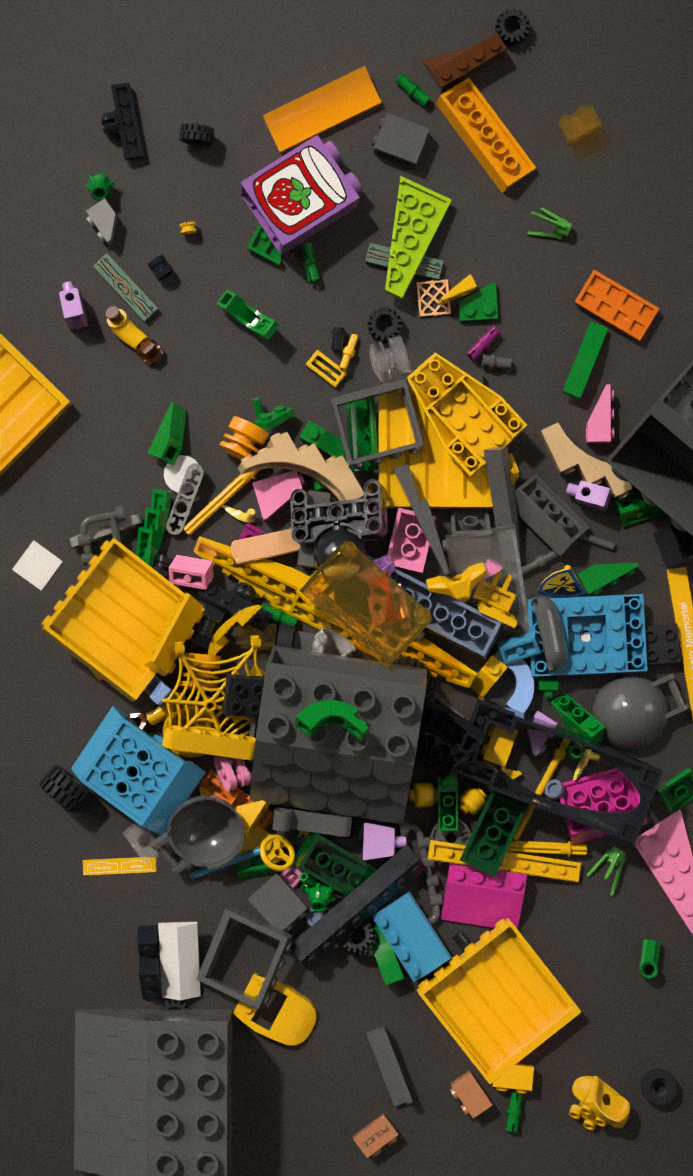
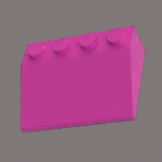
M617 768L578 778L576 781L564 782L565 793L559 799L560 803L569 806L607 812L630 811L640 803V795L637 788ZM647 814L644 819L643 825L647 824ZM564 817L573 845L610 835Z
M449 863L441 920L496 928L495 924L498 921L509 918L518 929L527 875L498 870L496 876L493 877L472 866Z

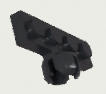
M130 83L111 85L115 110L102 114L103 132L107 136L118 135L120 137L124 160L143 158Z
M210 582L206 590H199L197 598L233 616L244 608L254 606L252 602L255 599L256 592L251 585H248L243 590L246 585L245 582L236 584L231 591ZM261 608L247 624L263 632L273 619V614Z

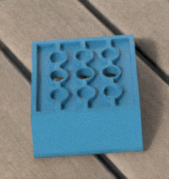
M113 705L71 769L83 784L142 827L162 835L167 831L168 822L174 811L188 800L206 772L193 762H186L168 748L163 747L160 742L129 721L128 715ZM142 750L148 753L146 761H142L139 757ZM131 766L137 768L138 773L135 777L129 774ZM120 782H124L127 786L125 793L120 792L118 789Z

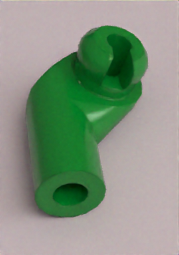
M306 872L300 875V880L303 884L301 886L302 891L306 892L307 887H315L317 882L315 877Z

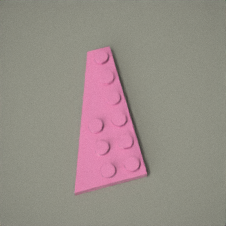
M679 809L640 834L634 846L693 935V855L682 813Z

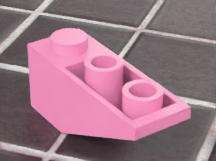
M610 384L605 386L586 424V444H609L611 439H614V427H611V420H614V408H611V401H614V390H610Z

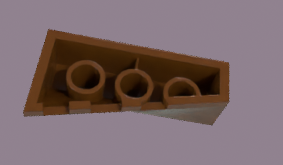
M498 33L478 44L424 59L422 63L442 93L505 56L507 48Z

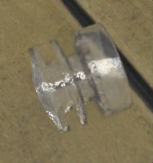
M401 336L389 338V348L386 349L383 343L379 341V351L376 350L374 343L369 344L371 365L380 383L385 382L383 373H387L389 380H392L393 370H396L399 377L412 373Z

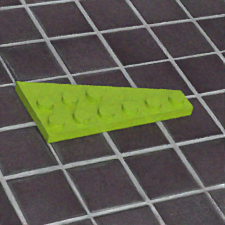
M400 176L385 286L386 293L401 300L452 201Z

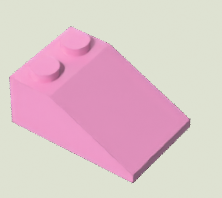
M398 508L387 553L388 559L395 562V567L423 573L429 544L413 511Z

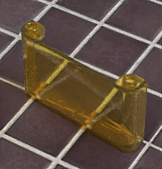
M343 541L299 590L386 668L400 656L432 620L431 612L418 603L351 541Z

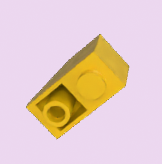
M517 1063L495 1080L492 1086L496 1087L498 1091H507L508 1088L515 1089L517 1093H527V1090L532 1091L534 1066Z

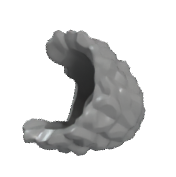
M322 627L314 636L313 652L351 657L353 652H356L355 645L349 639L329 627Z

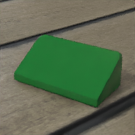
M261 855L236 863L238 879L276 874L275 870H272L263 862Z

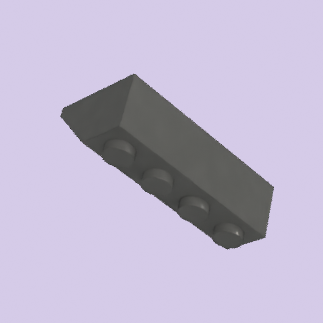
M536 474L515 491L517 514L559 556L566 552L590 528Z

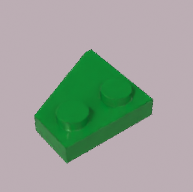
M496 282L489 284L459 302L460 322L498 320Z

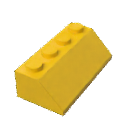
M186 593L179 599L144 666L162 676H166L168 673L171 674L176 667L174 661L178 655H175L174 642L182 641L183 645L186 639L190 640L195 631L192 629L195 622L198 624L203 616L201 612L203 606L190 594Z

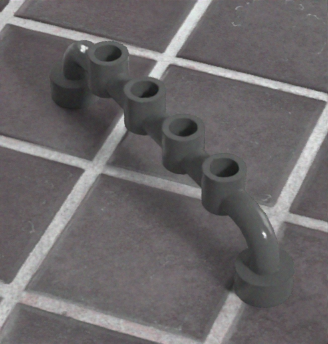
M404 820L403 824H398L400 836L409 835V831L416 833L421 862L426 867L424 869L425 881L433 912L432 916L427 918V920L433 925L439 919V906L443 905V899L441 894L436 893L435 887L439 886L437 875L432 874L431 869L435 867L434 860L427 859L430 839L424 836V832L419 825L407 823Z

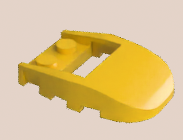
M254 972L244 993L257 999L265 978ZM278 981L273 989L286 995L287 998L270 1030L251 1021L257 1009L242 1001H239L233 1012V1015L255 1032L290 1046L304 1042L317 1019L316 1007L310 999L301 995L294 987Z

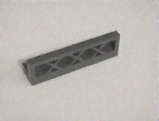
M385 1026L366 1032L394 1107L405 1102L407 1104L413 1102Z

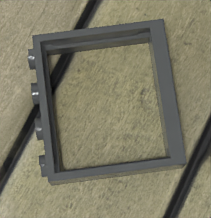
M406 379L331 398L330 402L348 468L352 466L353 469L362 468L365 466L364 463L367 462L377 464L383 462V458L386 457L396 459L402 457L401 453L409 451V454L420 452V448H423L424 444ZM401 390L415 443L353 459L339 406Z
M230 906L223 913L196 980L256 1009H260L264 1005L266 1006L268 1000H270V989L274 988L278 981L276 975L278 970L281 971L285 964V959L283 958L285 953H288L291 949L293 935ZM234 919L280 941L257 999L210 977Z

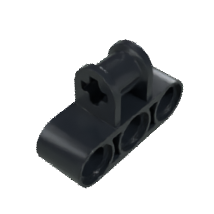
M208 604L191 643L190 650L208 655L210 642L216 631L221 627L226 616L225 612Z

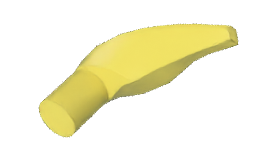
M226 505L222 506L231 516L242 522H255L253 519L254 509L250 508L247 513H244Z
M588 748L585 750L576 767L574 781L577 780L583 769L587 766L589 759L599 761V754L591 752L592 750Z

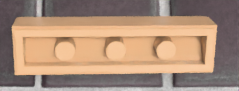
M291 529L233 541L230 550L238 565L297 552L300 545L292 539Z

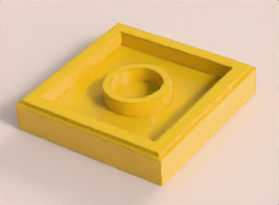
M478 600L476 606L481 613L513 628L516 627L518 622L513 614Z

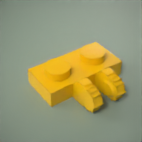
M501 571L493 575L491 583L481 579L474 591L473 597L509 612L516 597L515 593L507 590L512 576L508 574L505 577L502 588L496 585L501 576Z

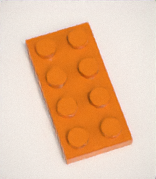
M593 270L574 302L640 342L660 309L596 270Z

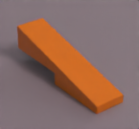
M212 769L200 784L215 796L229 802L236 810L237 806L256 802L250 801V795L238 787L235 790L226 791L217 772ZM267 809L258 826L267 830L273 821L274 812Z

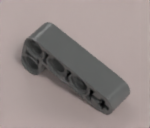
M278 806L274 809L272 829L282 832L294 829L348 837L351 833L352 816Z

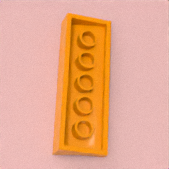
M363 66L263 115V120L279 152L282 153L381 105L382 102L366 67Z
M470 78L440 95L435 104L501 193H504L536 169L535 165Z

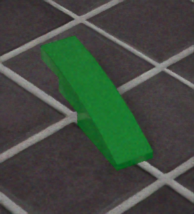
M590 321L562 393L580 400L607 333V327Z
M153 489L151 508H146L144 527L138 528L136 556L150 567H152L159 551L170 510L172 492L162 489Z

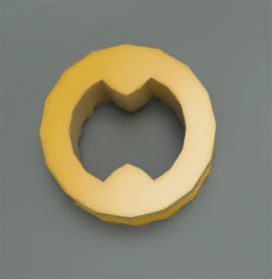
M191 221L190 223L187 222V224L186 222L179 224L180 228H182V231H180L181 235L197 233V229H195L196 222Z

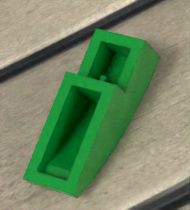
M377 924L373 925L372 927L376 930V935L378 936V940H376L378 944L377 946L373 945L375 948L373 953L385 984L388 985L404 979L395 952Z

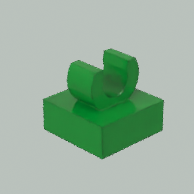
M557 676L538 677L539 690H544V698H552V690H558Z

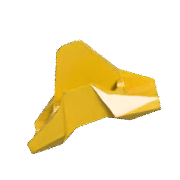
M482 562L469 566L462 574L453 577L437 576L427 579L426 584L429 592L450 595L461 602H467L470 600L472 588L488 572Z

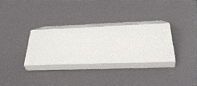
M197 922L158 923L162 997L185 1000L201 996L200 981L196 980L200 971Z

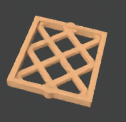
M448 280L416 282L420 317L451 314L450 302L447 303L448 308L445 305H438L436 309L430 306L433 300L437 303L439 302L436 299L439 293L443 296L445 295L442 292L445 286L446 293L449 292ZM435 283H443V286L439 289L435 286ZM423 284L430 285V287L427 290H425L421 286ZM432 287L438 291L434 296L429 293ZM420 289L424 292V294L421 297ZM426 294L432 298L428 304L423 300ZM421 302L426 305L423 310H421ZM441 306L446 310L445 312H437ZM427 308L433 311L429 314L424 313Z

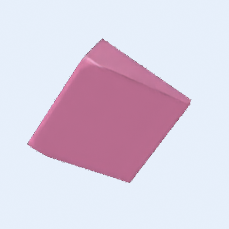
M487 559L485 568L488 573L482 580H486L499 572L503 567L499 563Z
M293 864L288 870L283 871L280 876L294 889L301 881V873L305 871Z

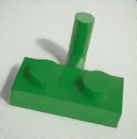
M260 398L252 399L257 420L253 423L265 431H269L295 416L294 409L284 405L275 407L270 413H263Z

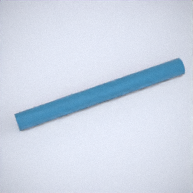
M260 847L238 854L229 863L221 867L208 870L207 867H203L189 872L190 877L193 880L260 855Z

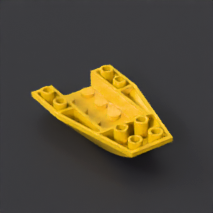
M436 352L407 377L444 449L469 476L486 464L485 449L506 447L527 426L500 395Z

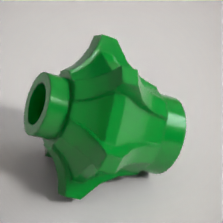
M102 171L98 175H88L90 180L85 185V188L92 193L95 199L102 200L106 196L111 195L110 189L115 185V181L110 180L106 176V172Z
M316 883V886L312 888L307 887L306 893L309 895L312 910L323 912L329 903L335 901L336 896L332 894V887H328L325 883Z

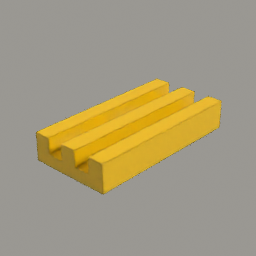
M316 350L306 363L308 368L334 388L347 375L346 371L340 370L336 363L319 350ZM319 356L321 359H323L325 362H327L329 365L335 368L338 372H340L341 375L338 376L336 373H334L332 370H330L328 367L322 364L319 360H317L316 357ZM311 363H316L319 367H321L323 370H325L327 373L333 376L336 379V381L334 382L332 379L326 376L323 372H321Z

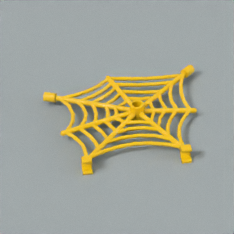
M251 636L252 648L240 656L217 662L201 661L184 655L185 649L182 641L174 642L175 655H178L179 676L170 696L167 699H162V702L167 705L169 725H172V712L169 703H174L177 706L178 726H181V709L179 704H184L187 714V724L184 727L222 732V726L233 717H226L220 725L217 721V718L223 712L221 711L222 706L216 705V703L224 700L225 692L223 689L226 687V678L218 681H206L196 678L192 670L211 675L232 671L231 674L239 675L238 671L244 665L247 675L251 676L247 660L253 653L256 670L260 676H263L257 664V649L261 648L259 636ZM244 657L237 666L214 672L199 670L190 666L187 662L189 660L200 664L217 665ZM183 662L188 671L187 682L179 698L171 699L181 681ZM191 676L194 681L192 692L187 700H181L186 693ZM199 682L205 684H218L221 682L224 683L220 686V688H206L202 687ZM197 686L198 692L195 701H191L190 699L192 698L195 688ZM204 690L209 692H216L212 697H210L205 694ZM200 693L203 697L202 701H198ZM220 693L223 695V697L216 699ZM188 705L195 706V716L191 720ZM198 705L204 706V707L198 712V710H199ZM215 709L220 710V712H218V713L215 715L214 710H215ZM205 711L210 712L212 719L199 717ZM236 716L239 719L233 722L223 733H227L241 720H247L248 722L240 725L230 733L235 734L241 728L251 724V717ZM195 721H208L214 723L216 729L191 725ZM248 730V731H246V732H244V733H242V734H240V735H247V734H249V731H250V730Z

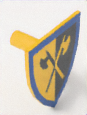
M566 565L563 570L554 572L546 577L538 589L540 593L555 597H574L586 594L585 589L570 565Z

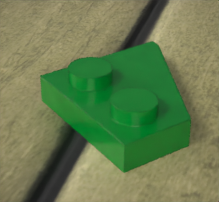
M259 224L247 249L279 266L281 255Z

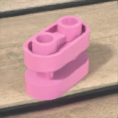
M214 756V767L226 791L235 790L237 784L240 787L250 785L252 774L247 769L244 759Z

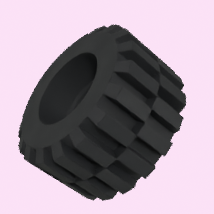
M53 765L39 782L40 787L45 793L72 813H77L91 797V793L85 785L68 771L57 765Z

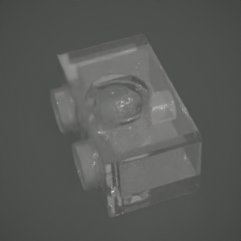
M136 822L123 832V835L144 864L160 854L157 850H153L150 847L151 843L160 837L159 835L156 837L151 830L142 827ZM142 835L150 837L149 845L141 844L140 838Z

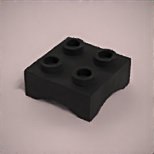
M677 623L645 626L647 665L681 662Z
M226 674L225 695L221 709L224 715L259 717L265 677Z

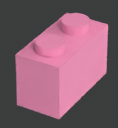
M176 555L169 566V581L176 585L206 590L214 577L213 561Z

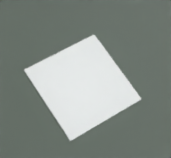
M33 540L12 570L42 591L63 561Z

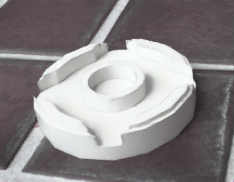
M180 455L174 465L167 463L164 469V479L171 490L178 493L188 466L197 463L195 459ZM195 467L194 470L190 469L189 471L192 473L191 479L187 477L185 481H191L197 485L198 481H194L196 475L201 473ZM191 485L183 487V493L194 491Z

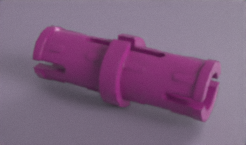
M491 326L482 337H479L477 343L466 352L470 359L472 357V361L475 362L485 350L490 348L491 343L501 335L498 329L494 330V326Z

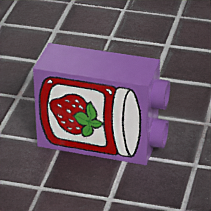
M318 135L240 183V196L280 255H283L355 210L360 199L358 194L363 191L356 176L352 172L344 175L337 165L342 159L336 146L331 141L323 144Z

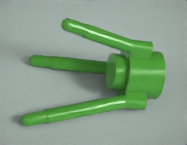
M545 208L540 210L555 220L534 211L531 212V215L554 224L553 231L556 234L528 232V235L551 237L561 240L562 236L567 238L572 223L567 222V220L560 218Z
M614 846L611 850L607 849L604 856L586 876L590 877L608 858L607 861L611 865L604 877L605 880L609 878L614 867L618 866L610 893L611 896H614L622 867L626 861L624 858L626 853Z

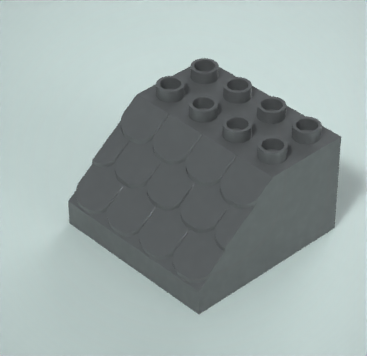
M693 360L606 459V462L611 466L612 472L617 478L633 484L641 491V496L646 503L661 508L671 517L672 524L678 530L689 532L692 536Z
M273 645L266 665L255 739L250 801L257 802L263 800L268 804L403 824L425 699L427 669ZM319 701H342L358 709L357 718L366 722L369 727L368 734L361 742L345 728L338 725H327L320 728L309 738L295 727L296 716L309 705Z
M77 1009L75 1011L74 1170L101 1176H229L232 1167V1009Z

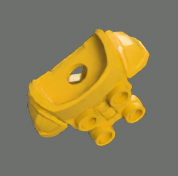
M582 1076L575 1080L572 1091L574 1096L581 1102L579 1105L571 1106L569 1115L572 1118L579 1119L581 1116L585 1119L583 1126L588 1130H594L596 1125L605 1127L607 1124L614 1128L624 1127L629 1118L630 1103L623 1096L619 1095V1093L597 1076Z

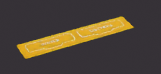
M156 857L83 860V875L156 872Z

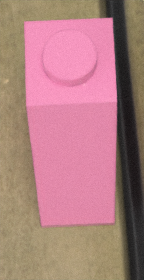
M293 470L253 482L264 521L270 519L290 501L291 493L295 489H302L301 485L305 484L302 473L298 474L297 471Z

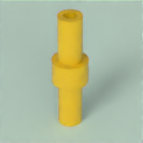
M351 334L348 345L343 350V358L339 367L342 371L347 370L350 359L355 354L354 348L359 337L356 334Z

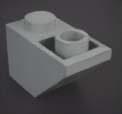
M104 198L86 211L88 214L86 219L92 228L96 226L99 231L97 235L102 243L106 241L110 246L113 243L117 216Z

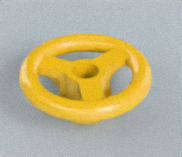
M270 835L262 841L260 855L263 862L269 868L275 871H285L293 865L295 851L292 844L285 837ZM273 841V847L266 852L267 844ZM280 842L287 847L289 856L283 853V850L280 848ZM281 860L286 862L285 865H276Z

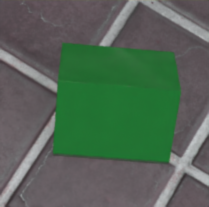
M690 768L684 769L656 788L655 792L670 814H673L693 800V773Z

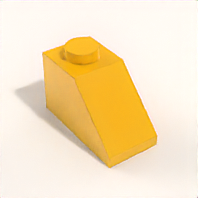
M492 655L476 674L470 688L483 698L506 670L507 666Z

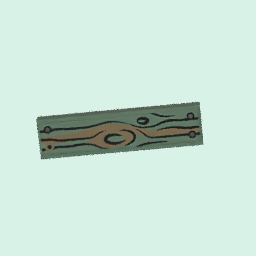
M370 243L365 262L388 268L391 248ZM424 256L415 275L439 280L443 260Z
M107 253L93 265L99 274L144 322L159 310Z

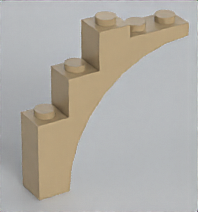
M559 423L540 431V435L559 474L562 472L565 475L569 474L577 466L585 482L599 485L603 482L602 479L604 478L613 498L619 497V499L630 495L629 491L633 489L631 483L617 478L607 462L600 461L579 449L566 436Z
M279 432L271 436L267 447L259 450L258 454L253 457L249 455L243 458L238 467L241 475L265 468H285L301 472L325 485L339 501L361 499L364 496L362 488L351 469L348 468V464L342 455L337 458L332 456L324 461L315 443L310 446L308 444L303 445L297 450L287 432L283 434Z

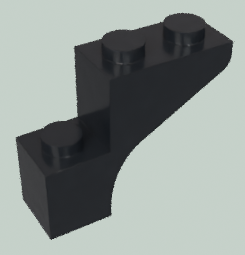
M157 925L138 926L137 945L142 999H161Z

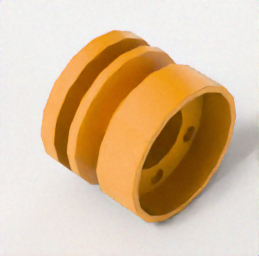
M233 416L228 428L234 432V435L224 434L223 437L230 441V443L221 441L219 446L225 449L228 454L242 460L246 456L251 455V452L258 454L259 450L254 447L255 443L264 445L269 433L247 420Z
M184 653L185 656L196 660L221 661V656ZM187 660L190 666L199 670L211 671L220 669V664L207 665ZM192 670L196 678L210 681V679L219 680L217 675L203 674ZM182 672L181 677H187L188 672ZM191 676L190 683L187 688L188 690H192L194 681L191 678ZM180 681L179 686L185 687L187 681ZM199 682L202 687L218 688L219 684Z

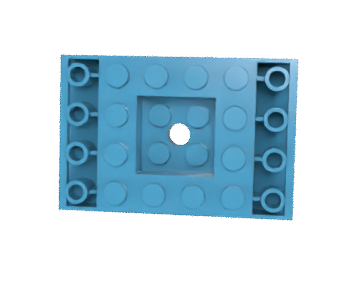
M643 594L549 598L558 608L568 650L567 660L563 667L551 673L548 671L532 599H527L529 632L535 631L542 652L530 657L531 677L648 671ZM582 631L591 633V639L588 642L580 638Z

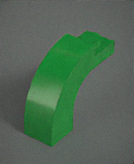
M228 289L216 303L218 307L235 321L262 339L269 340L280 325L275 320L254 309L239 295Z
M323 700L313 703L303 709L296 716L295 727L309 738L324 726L338 725L348 730L362 742L367 737L369 729L364 720L357 718L358 709L337 700Z

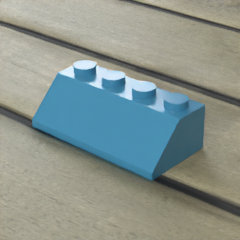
M410 892L372 915V918L413 982L429 974L452 958Z

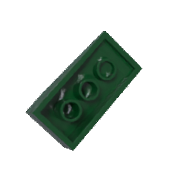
M492 790L461 855L460 861L495 877L526 812L527 806Z
M315 832L308 834L297 852L293 863L301 870L345 896L349 895L378 870L328 838Z

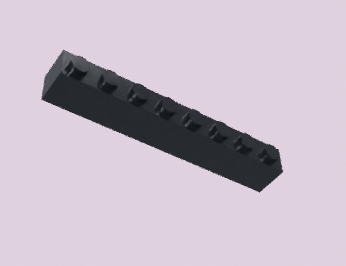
M406 845L291 944V950L307 969L314 966L325 954L331 952L339 942L346 939L353 930L361 926L368 917L375 914L382 905L390 901L396 893L404 889L411 880L419 876L426 867Z

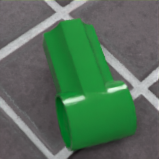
M643 939L641 960L638 967V972L642 977L653 978L658 972L659 941ZM646 964H650L653 968L652 973L649 975L643 972V967Z

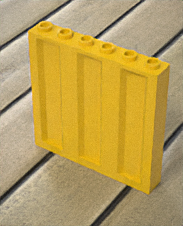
M0 333L1 476L72 403Z
M408 389L424 446L420 448L418 453L409 454L408 451L401 453L402 457L396 459L386 457L383 458V462L378 463V482L386 489L387 508H411L393 472L394 468L409 465L419 501L427 499L430 509H492L493 505L486 464L469 476L444 449L412 389ZM392 392L378 396V453L415 443L402 393Z
M113 538L110 542L106 540L100 547L102 550L100 555H94L89 561V569L87 571L83 570L76 578L79 582L75 586L71 585L65 592L67 597L64 601L59 600L54 606V614L52 616L48 615L41 624L44 627L40 631L133 702L137 700L157 673L144 666L176 604L185 593Z
M509 918L498 921L495 924L496 928L491 932H484L479 937L480 940L477 943L469 944L464 949L465 952L463 954L454 956L449 961V965L436 970L434 977L429 981L428 979L422 981L417 989L421 998L489 1084H492L581 1013L578 1006Z

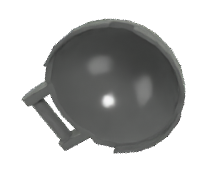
M674 673L654 682L639 675H622L608 681L598 691L592 708L593 717L605 726L604 740L609 745L624 751H637L647 748L655 743L664 733L669 717L689 709L688 704H685L676 685ZM666 681L678 708L669 711L666 697L657 686Z
M210 795L197 796L185 801L174 811L168 822L167 832L154 840L150 847L160 853L172 867L174 874H178L190 864L207 867L208 870L221 867L237 856L243 846L245 828L241 816L229 802ZM169 841L175 853L182 860L177 862L163 845Z

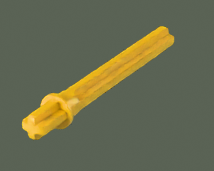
M261 469L243 475L240 474L184 526V531L188 535L195 532L252 478L255 479L254 476Z
M512 841L507 852L566 854L570 857V855H586L587 845H573L570 841L568 843Z

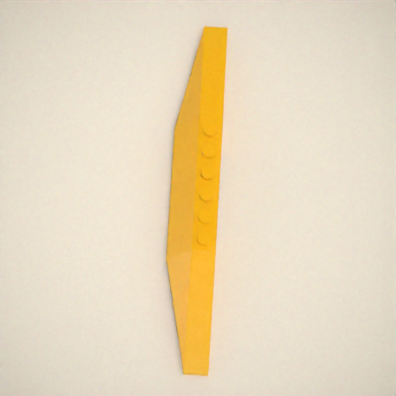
M203 537L198 538L194 553L204 560L213 561V566L214 564L222 568L223 573L227 576L231 574L239 580V583L245 582L247 586L251 585L256 592V596L259 598L264 597L270 601L272 607L278 610L280 608L282 612L297 617L298 620L320 630L322 627H329L349 639L357 649L375 658L382 659L383 657L391 660L392 658L398 659L399 656H403V658L411 656V659L417 658L420 663L423 662L433 677L437 678L439 675L445 677L446 681L470 688L477 674L475 671L424 637L418 643L406 633L402 634L401 630L396 627L392 633L384 634L381 627H375L369 605L358 613L347 612L337 604L334 597L335 588L328 586L308 606L295 591L310 576L292 567L268 559L237 565L230 546Z

